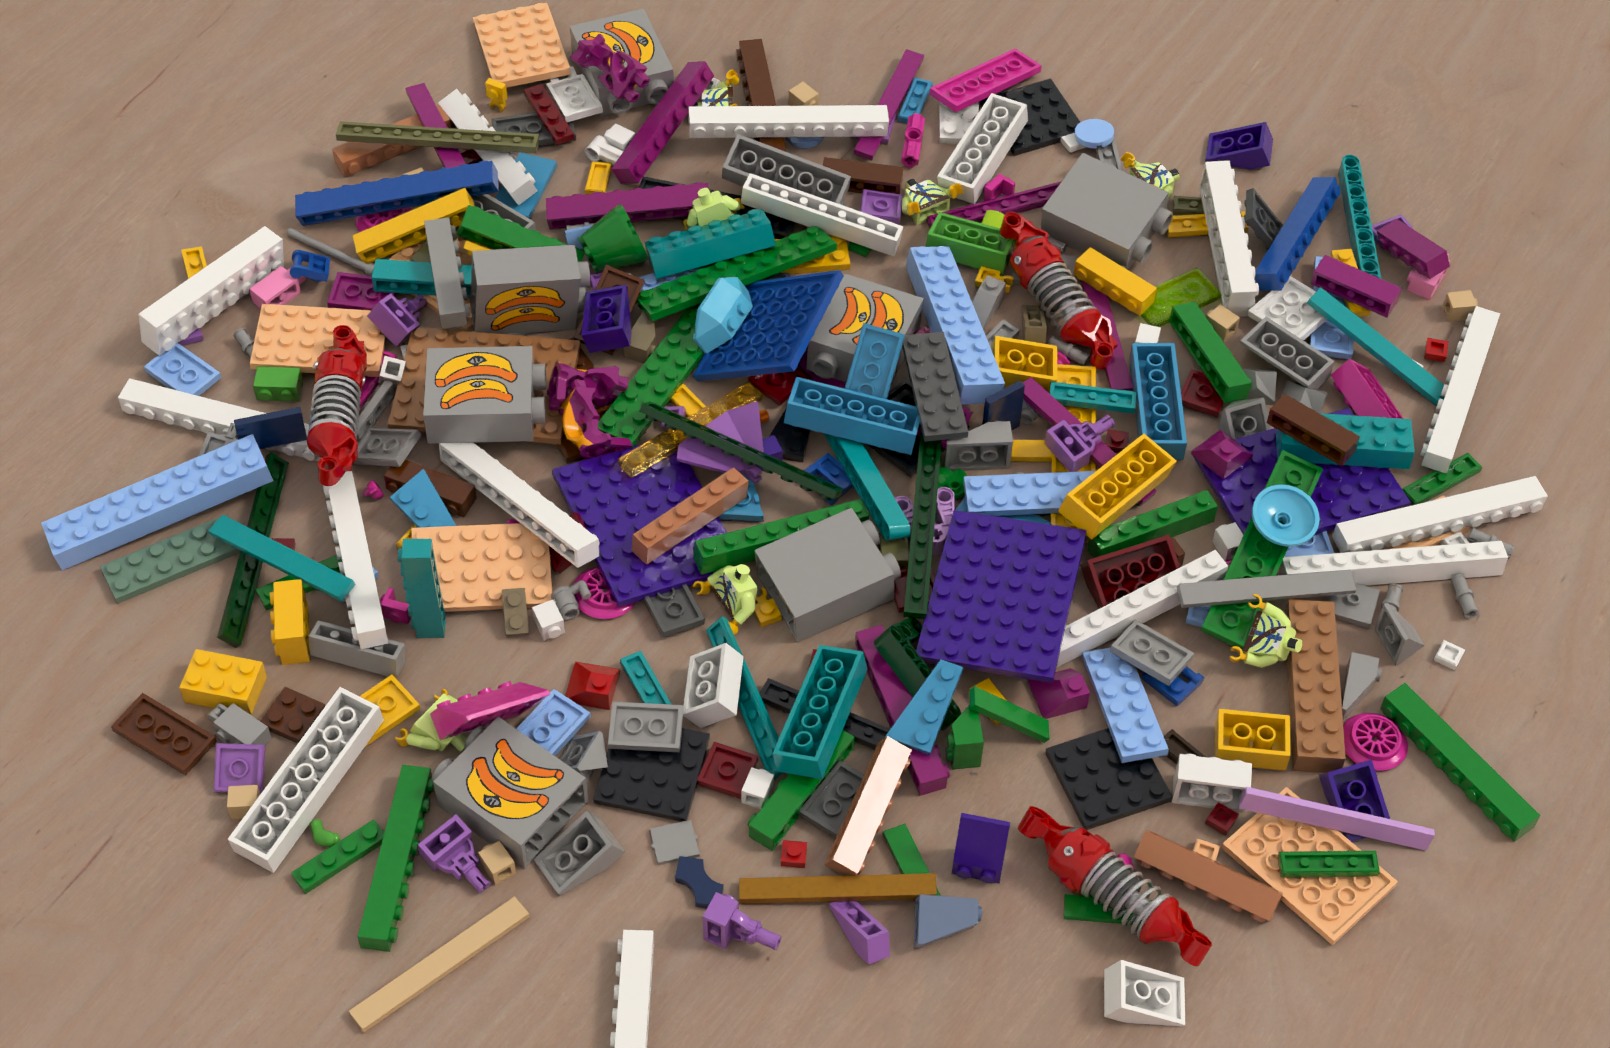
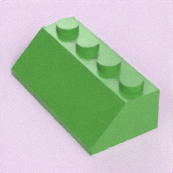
M941 212L938 213L931 226L926 241V247L949 246L956 263L971 266L975 269H980L981 266L1001 271V275L1004 274L1009 264L1015 244L1014 239H1006L1001 236L1000 228Z

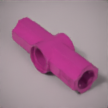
M917 113L908 117L901 163L909 168L918 165L922 149L925 118Z

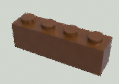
M824 157L823 166L851 176L847 192L863 193V189L900 194L903 167Z
M1283 394L1269 411L1267 424L1340 466H1343L1357 449L1360 436L1286 394Z
M404 460L400 467L390 466L384 474L386 489L395 493L424 469L448 512L452 515L465 517L477 499L474 484L408 460Z

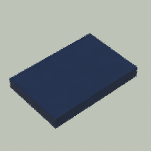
M1021 381L985 398L982 425L987 422L1010 421L1011 431L1020 426L1025 385Z
M301 407L234 420L238 440L253 434L259 449L307 440Z

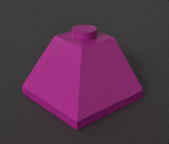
M1221 429L1191 451V455L1222 479H1225L1253 457L1250 451Z
M1071 668L1055 672L1053 683L1027 680L1040 713L1045 719L1086 709L1088 706L1089 689L1082 674Z

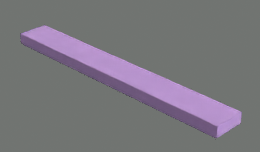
M1246 787L1239 801L1240 809L1421 850H1427L1435 836L1434 829L1250 787Z

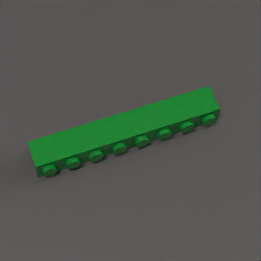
M858 499L697 540L694 545L693 559L702 575L729 565L737 566L756 561V549L852 508L861 522L868 520L870 515L862 500Z
M1406 683L1384 697L1380 708L1383 714L1388 719L1394 721L1399 726L1400 731L1407 735L1415 743L1416 747L1424 752L1432 760L1433 764L1440 768L1449 777L1450 781L1466 794L1470 801L1482 809L1487 818L1492 819L1500 827L1504 835L1509 836L1515 842L1535 827L1540 814Z
M402 765L358 933L361 948L390 952L392 943L397 941L398 928L396 926L398 920L401 921L403 918L404 906H402L403 898L407 899L409 884L407 882L408 878L412 877L414 873L415 863L413 858L414 855H418L419 834L424 833L425 819L423 818L424 814L428 813L430 809L429 794L434 792L431 768Z

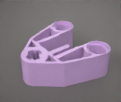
M947 487L938 488L935 515L938 524L935 522L932 555L942 554L954 511V492ZM898 496L895 499L910 525V535L907 537L910 542L914 507L908 497Z

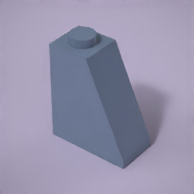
M920 894L915 899L914 948L919 949L974 928L982 918V907L978 906V899Z

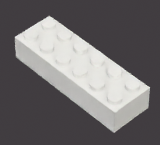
M991 93L938 174V185L949 188L953 184L960 183L963 194H958L956 198L975 204L982 194L984 186L990 181L1028 121L1027 104Z

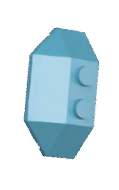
M738 277L718 278L697 309L693 340L704 353H709L730 340L753 307L749 291Z

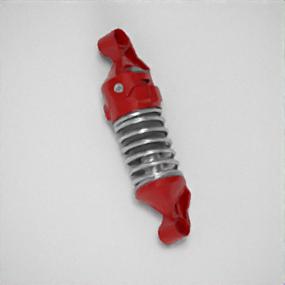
M1015 212L1006 213L1000 227V234L1006 239L1016 240L1009 263L1019 276L1021 286L1027 289L1032 296H1036L1035 301L1041 303L1040 308L1046 311L1047 318H1052L1051 324L1057 326L1056 331L1064 342L1091 347V365L1099 370L1107 368L1114 349L1118 345L1112 337L1110 319L1100 314L1098 309L1093 306V302L1088 299V295L1082 291L1081 285L1077 284L1076 278L1072 277L1071 271L1067 269L1066 264L1061 258L1060 250L1049 242L1048 232L1036 228L1031 221H1027L1023 216ZM1084 301L1083 305L1078 308L1076 304ZM1064 316L1058 323L1054 321L1055 318Z
M339 325L334 328V349L323 352L313 365L315 376L307 445L315 455L321 457L318 461V479L324 486L335 485L346 471H352V463L358 458L356 435L362 386L365 383L363 373L367 370V353L364 349V341H358L353 330L346 325Z
M1034 806L1028 808L1018 825V830L1028 838L1036 839L1039 837L1044 839L1048 854V868L1060 877L1062 885L1071 892H1079L1085 895V897L1092 896L1094 898V905L1102 904L1104 912L1112 909L1113 919H1118L1124 914L1122 927L1128 926L1133 922L1131 933H1137V937L1142 943L1151 944L1160 941L1178 943L1181 950L1180 956L1184 961L1193 966L1201 964L1210 950L1212 942L1207 936L1194 929L1187 912L1179 907V902L1170 894H1162L1160 886L1152 887L1151 879H1143L1142 873L1134 872L1132 865H1124L1123 858H1116L1115 852L1110 848V843L1100 835H1092L1082 826L1069 827L1060 825L1045 811ZM1148 883V889L1140 894L1141 886ZM1157 890V897L1152 901L1148 900L1151 892Z

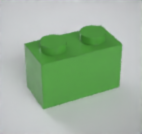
M257 366L253 385L256 400L300 401L303 385L300 368Z

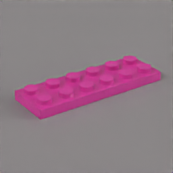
M1012 49L931 87L929 95L954 112H958L989 97L991 93L996 94L1040 73L1042 65L1019 50Z

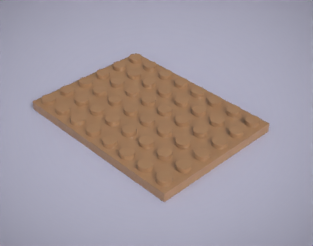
M417 327L410 334L404 358L406 362L401 382H398L388 421V429H412L426 433L423 412L427 348L532 346L534 364L545 363L546 390H535V397H545L546 418L545 423H534V441L526 442L561 444L564 432L563 417L558 412V409L549 410L547 390L552 370L557 362L567 364L576 369L581 347L580 340Z

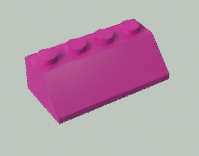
M1348 359L1331 374L1335 381L1333 383L1334 387L1340 393H1343L1345 396L1344 402L1356 412L1355 416L1404 419L1370 369Z

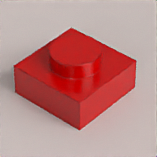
M1427 338L1424 359L1445 362L1449 341Z
M783 840L781 866L805 868L807 842Z

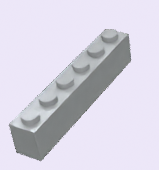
M449 217L424 221L441 327L445 329L467 325L466 317L470 316L468 303L464 304V300H467L466 288H461V285L465 284L463 272H458V269H462L460 256L456 257V253H459L458 242L453 241V238H457L455 225L450 226Z

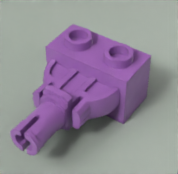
M389 294L376 304L367 317L397 347L408 339L411 332L420 325L417 321L420 313L416 312L427 305V300L425 298L419 302L424 296L417 295L413 300H408L405 303L406 298L397 300L392 294Z
M1105 415L1099 421L1089 424L1085 421L1082 424L1068 425L1065 420H1062L1047 430L1044 444L1069 472H1076L1089 464L1090 455L1093 453L1095 446L1101 443L1100 435L1113 428L1115 423L1112 418L1110 419L1109 415Z
M457 814L418 844L419 856L434 872L439 869L444 873L453 874L457 880H460L462 876L475 887L478 893H482L484 891L483 888L487 889L490 886L491 882L476 867L479 865L480 860L475 855L472 831Z
M716 892L703 915V939L724 949L727 948L731 939L747 941L750 945L758 942L773 950H777L781 942V935L762 928L760 921L750 919L739 910V902L728 894L722 895Z

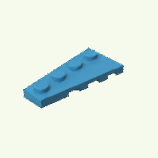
M424 469L390 496V500L417 528L456 526Z
M745 474L743 476L748 480L747 497L721 514L719 519L763 521L764 515L760 507L755 484Z
M940 660L885 737L888 736L908 748L930 755L960 680L963 667Z

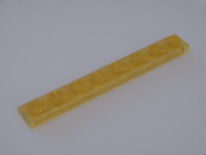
M748 381L689 416L688 419L706 426L728 410L761 401L763 394ZM667 429L618 458V465L632 478L676 452L678 445L689 437L685 436L684 432L679 429Z

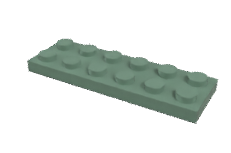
M220 517L101 565L100 569L117 604L239 554V549L210 535L208 530Z

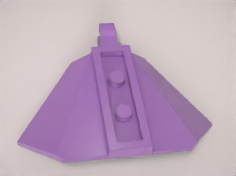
M758 401L728 410L706 425V427L762 452L764 451ZM687 438L678 445L677 461L721 473H726L734 467L742 475L745 474L754 484L762 479L760 476L762 470L755 464H746L741 461V457L736 455H726L719 447L706 446L703 444V440L699 438Z

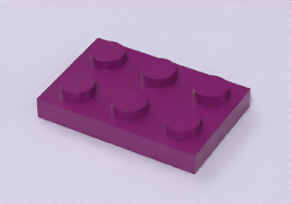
M337 272L327 305L328 308L372 310L383 298L389 294L396 297L397 293L374 292L372 276Z

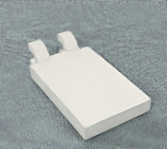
M573 66L570 67L571 75H568L567 78L559 80L557 77L549 79L550 82L546 84L548 93L566 122L603 113L602 105L583 74L577 75Z

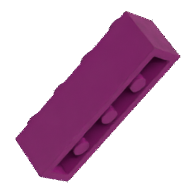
M1398 219L1377 230L1380 248L1391 253L1393 257L1399 258L1407 266L1414 268L1419 274H1423L1431 279L1450 267L1445 249Z
M1327 255L1322 258L1314 270L1311 282L1313 286L1321 287L1329 293L1388 318L1397 304L1401 292L1400 287Z

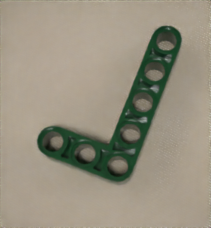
M908 618L891 625L874 640V645L909 693L914 697L932 671L911 645L920 637L923 626L916 618ZM953 699L940 729L942 731L953 724L961 715V710Z

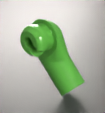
M316 819L310 822L314 842L317 845L331 847L340 841V836L337 833L324 830L321 820Z

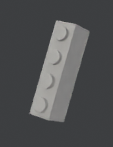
M319 620L308 636L310 655L388 677L392 674L396 679L406 663L404 643L388 639L389 644L360 649L359 640L354 641L351 629Z

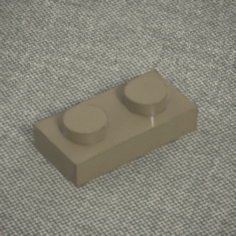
M525 588L502 589L506 636L529 634Z

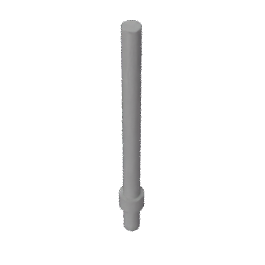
M292 228L288 229V236L364 271L368 276H372L374 264H367Z

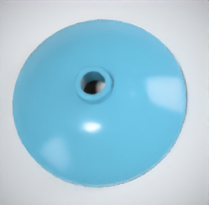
M1290 485L1267 487L1258 494L1252 506V519L1257 530L1267 540L1280 546L1294 547L1308 542L1314 536L1319 526V512L1314 501L1304 491Z

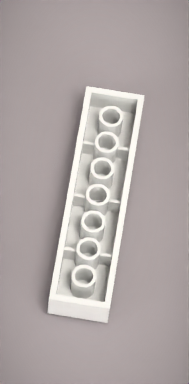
M1230 161L1205 162L1199 190L1222 305L1238 317L1248 316V310L1255 305V296L1259 294V285L1254 280L1255 267L1251 266L1252 252L1247 247L1248 234L1244 233L1245 219L1240 214L1242 206L1241 201L1237 199L1238 186L1234 185L1235 172L1234 169H1231Z
M264 226L140 312L138 316L141 342L160 356L172 349L176 343L186 339L189 334L203 327L213 317H217L223 310L234 305L244 295H248L250 293L249 288L255 283L261 281L280 266L284 267L283 239Z
M339 687L229 836L228 841L233 851L274 873L384 721L380 707Z

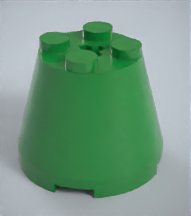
M622 204L612 208L578 237L596 274L603 272L606 265L618 269L641 264L649 260L644 246Z

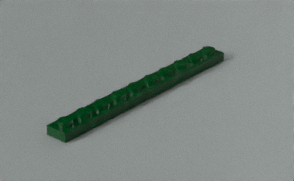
M646 402L641 405L639 412L646 414L645 417L652 421L659 420L665 423V427L672 430L679 429L689 438H699L703 440V444L706 446L719 447L726 455L739 456L742 458V462L761 466V470L766 473L773 474L774 472L781 475L780 478L791 483L794 481L800 484V488L806 491L814 490L820 493L819 496L826 500L836 499L842 494V487L653 402Z
M922 433L920 434L903 617L925 619L927 617L942 440L924 442Z
M272 452L266 455L265 463L273 481L257 488L247 527L268 538L270 537L289 462ZM241 550L217 636L218 639L235 648L242 644L263 564L262 561Z

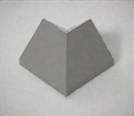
M1242 368L1252 383L1248 398L1243 400L1264 398L1265 404L1274 405L1277 372L1272 369Z
M1287 380L1282 395L1286 394L1318 413H1321L1328 395L1327 392L1318 389H1308L1304 385Z
M1264 398L1233 401L1223 409L1219 429L1233 439L1270 430V425L1267 424L1268 415Z
M1389 603L1383 604L1374 630L1396 666L1425 645L1415 628Z
M600 731L573 737L560 757L561 761L586 778V783L594 770L608 767L603 733Z

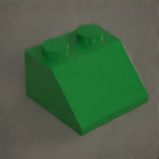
M970 704L952 724L951 734H947L948 747L945 748L947 761H951L952 770L981 767L984 740L979 714L970 709Z

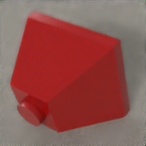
M575 661L565 696L578 705L610 710L620 669Z

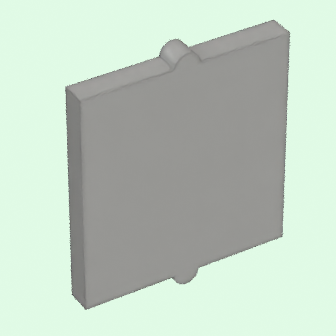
M691 820L650 828L653 842L651 848L655 850L658 865L678 861L679 856L690 858L700 856L696 842L698 836L694 834Z

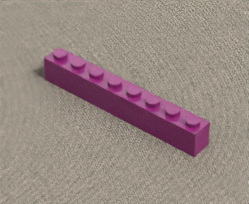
M705 61L688 62L613 165L611 170L620 184L640 182L688 114L689 107H693L713 79L714 75Z
M696 182L690 185L676 184L669 187L655 186L648 189L635 188L627 191L614 190L606 193L594 192L592 194H573L572 196L565 197L553 196L552 198H546L547 223L549 229L566 228V225L584 224V222H589V224L596 223L612 208L622 204L628 214L630 222L687 217L693 208V200L699 198L698 191L702 188L709 189L708 183Z
M882 625L857 631L855 646L857 651L864 652L867 674L889 726L892 728L913 699V696L874 645V640L884 632ZM934 745L930 755L911 749L912 751L908 757L911 761L907 768L919 796L945 789L947 778H950L947 765H943L941 762V752L938 745Z

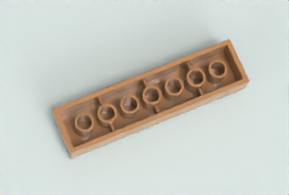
M1288 599L1284 613L1291 621V627L1296 630L1295 638L1302 640L1300 652L1289 651L1286 659L1293 771L1326 773L1343 768L1346 759L1334 602Z

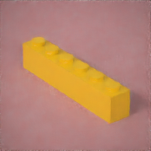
M463 188L354 234L353 240L356 253L363 262L369 264L376 259L384 258L427 239L424 221L449 217L450 226L455 225L457 227L460 225L468 205L475 206L473 199L466 188Z

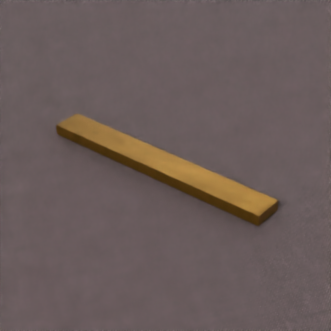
M936 873L739 878L740 904L915 900L920 894L937 896Z

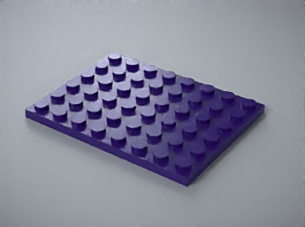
M1349 408L1328 413L1339 415H1353ZM1275 428L1234 439L1250 451L1253 457L1225 479H1222L1194 457L1232 523L1236 522L1243 535L1252 517L1253 503L1258 494L1264 490L1277 462ZM1312 463L1323 468L1311 495V499L1318 508L1320 518L1318 529L1314 535L1334 530L1337 523L1410 506L1411 502L1389 468Z
M674 435L637 445L624 451L612 452L552 469V476L571 514L574 512L579 513L586 530L596 535L599 539V557L594 560L618 607L644 600L645 596L651 598L657 596V593L664 594L670 592L672 588L675 590L680 589L685 584L691 586L696 581H707V577L714 573L710 572L701 575L693 559L695 541L727 533L719 517L647 565L632 552L634 533L702 489L690 464L677 461L679 443Z
M954 510L928 604L927 617L924 619L916 649L923 661L938 664L940 660H944L961 666L963 669L1053 683L1086 540V530Z

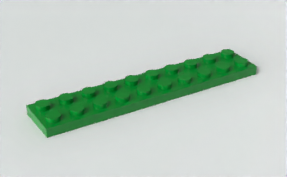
M811 226L801 232L775 240L776 246L733 257L725 261H719L712 266L680 276L673 281L662 283L649 290H643L636 304L653 322L702 303L718 278L738 277L742 284L746 286L837 250V243L821 228Z
M701 303L687 308L628 383L626 391L621 392L599 420L597 426L601 432L609 433L611 437L629 438L633 445L631 448L637 444L653 423L652 420L645 417L646 414L639 412L642 403L653 402L665 407L705 354L693 340L697 309Z
M1282 450L1264 489L1273 485H1290L1304 491L1311 497L1323 468ZM1251 517L1223 580L1276 576L1288 547L1274 544L1263 537L1255 527ZM1248 602L1211 605L1200 631L1231 646L1240 647L1243 650L1255 615L1261 609L1249 607ZM1250 602L1252 605L1259 604V602Z

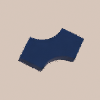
M679 856L675 882L685 885L692 891L695 897V907L708 908L716 892L723 894L724 885L708 877L704 870L703 859Z

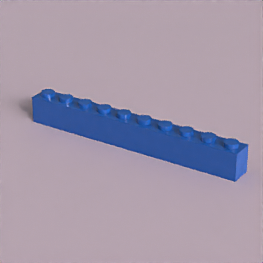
M480 161L475 164H462L458 167L422 171L418 174H405L395 178H383L378 181H365L361 184L343 185L333 189L325 188L321 191L304 192L303 194L295 195V214L302 226L421 206L463 188H466L471 197L499 192L498 170L492 161Z

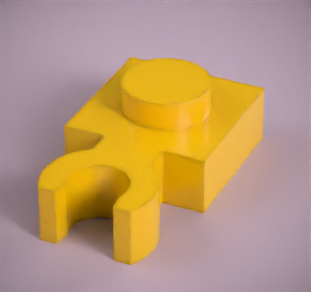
M488 78L485 82L486 96L492 99L490 107L493 109L497 105L499 111L502 112L506 107L505 101L508 99L506 84Z
M981 266L975 280L976 287H980L988 275L1006 282L1005 292H1010V286L1013 285L1014 280L1012 276H1001V271Z
M762 587L761 596H756L755 611L753 612L760 627L782 621V615L774 599L767 600V591Z

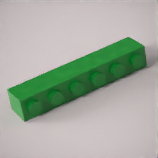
M468 205L463 214L456 234L494 250L567 245L556 238H549L536 230L527 229L519 223L507 221L499 215L490 214L477 206ZM575 246L577 260L582 262L585 252Z
M1196 302L1172 306L1169 323L1223 402L1228 403L1247 399L1252 387L1250 378L1244 373L1241 365L1237 363L1231 351L1223 343L1222 338L1216 333L1213 325L1209 323Z
M1208 490L1199 492L1108 526L1092 540L1089 538L1087 549L1091 556L1096 558L1166 535H1170V538L1214 522L1218 505Z
M842 730L823 779L789 774L785 780H780L776 786L775 793L771 797L768 796L764 800L762 809L758 814L754 813L749 819V837L773 851L799 819L800 809L839 760L844 762L854 750L855 737Z

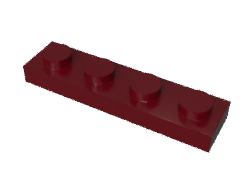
M539 84L524 89V96L556 146L574 140V132L544 86Z

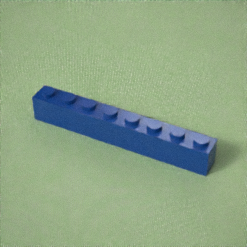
M1336 177L1312 178L1255 270V281L1259 285V290L1281 291L1286 282H1288L1290 275L1296 269V265L1301 257H1303L1307 247L1311 244L1313 237L1318 232L1330 209H1332L1334 202L1340 196V186L1337 185Z

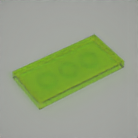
M1197 267L1155 286L1157 288L1155 302L1140 316L1148 325L1161 327L1169 323L1172 306L1196 302L1198 307L1202 308L1221 299L1222 294Z

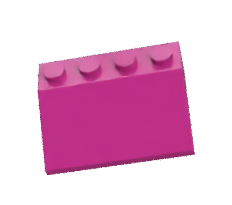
M509 681L499 685L498 689L493 691L491 688L483 689L478 692L477 696L471 697V694H467L457 698V702L451 703L450 700L441 702L436 705L437 709L430 713L439 739L443 740L472 731L478 726L490 725L498 716L506 720L522 715L549 696L550 692L547 689L526 683L512 684Z

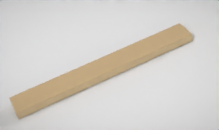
M514 896L349 1010V1015L362 1032L365 1033L530 918L528 911Z

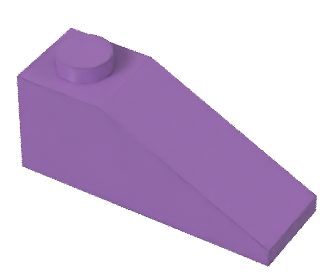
M835 901L829 903L832 913L853 949L868 965L890 956L889 931L857 901Z

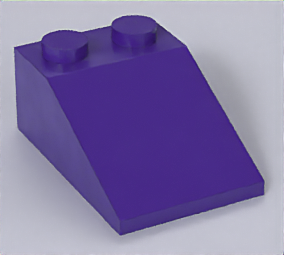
M1267 122L1210 133L1206 162L1230 161V166L1245 169L1270 166L1273 137Z
M627 285L586 292L582 337L589 353L630 346L631 322Z
M1372 760L1319 774L1325 797L1330 806L1390 819ZM1343 832V835L1351 842L1366 838Z
M961 813L952 874L964 879H979L985 883H1000L1010 822Z

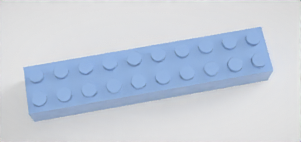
M910 247L906 269L916 295L924 298L922 311L931 333L944 332L961 404H985V398L1003 390L1005 382L950 247Z
M253 434L48 519L41 522L55 560L60 568L65 570L273 481V478Z

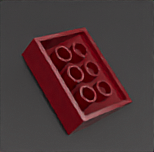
M1166 535L1081 563L1080 567L1086 585L1100 609L1180 568L1170 535Z

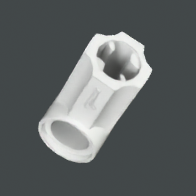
M598 135L585 148L584 152L591 161L598 162L602 160L614 165L624 151L610 145L605 137Z

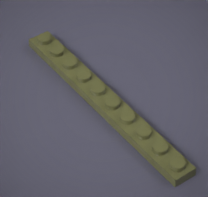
M340 121L336 132L337 141L536 153L539 144V134L343 121Z

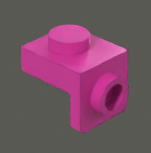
M999 173L984 186V201L995 199L1001 194L1006 196L1014 194L1015 182Z
M388 588L386 594H383L380 598L383 618L390 619L395 623L409 624L411 620L408 612L409 604L396 601L394 589Z

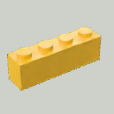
M1090 247L1075 261L1074 276L1137 315L1143 314L1155 302L1157 292L1155 286Z

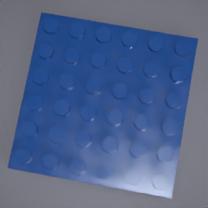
M836 270L756 281L746 285L745 287L749 291L753 305L752 309L730 340L704 354L693 377L696 381H707L795 371L844 277L841 271Z

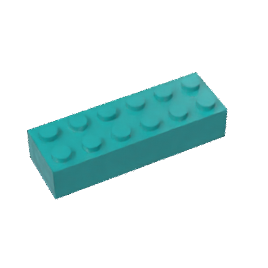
M753 209L744 215H732L722 221L713 220L708 225L701 227L698 225L692 226L686 231H674L669 233L668 236L652 237L649 241L644 242L649 263L656 279L776 246L771 223L763 209Z
M1319 413L1360 436L1356 451L1344 465L1410 469L1415 453L1411 419ZM1275 428L1277 460L1282 450L1310 463L1338 465Z
M819 645L772 753L778 772L823 779L867 672L863 651Z

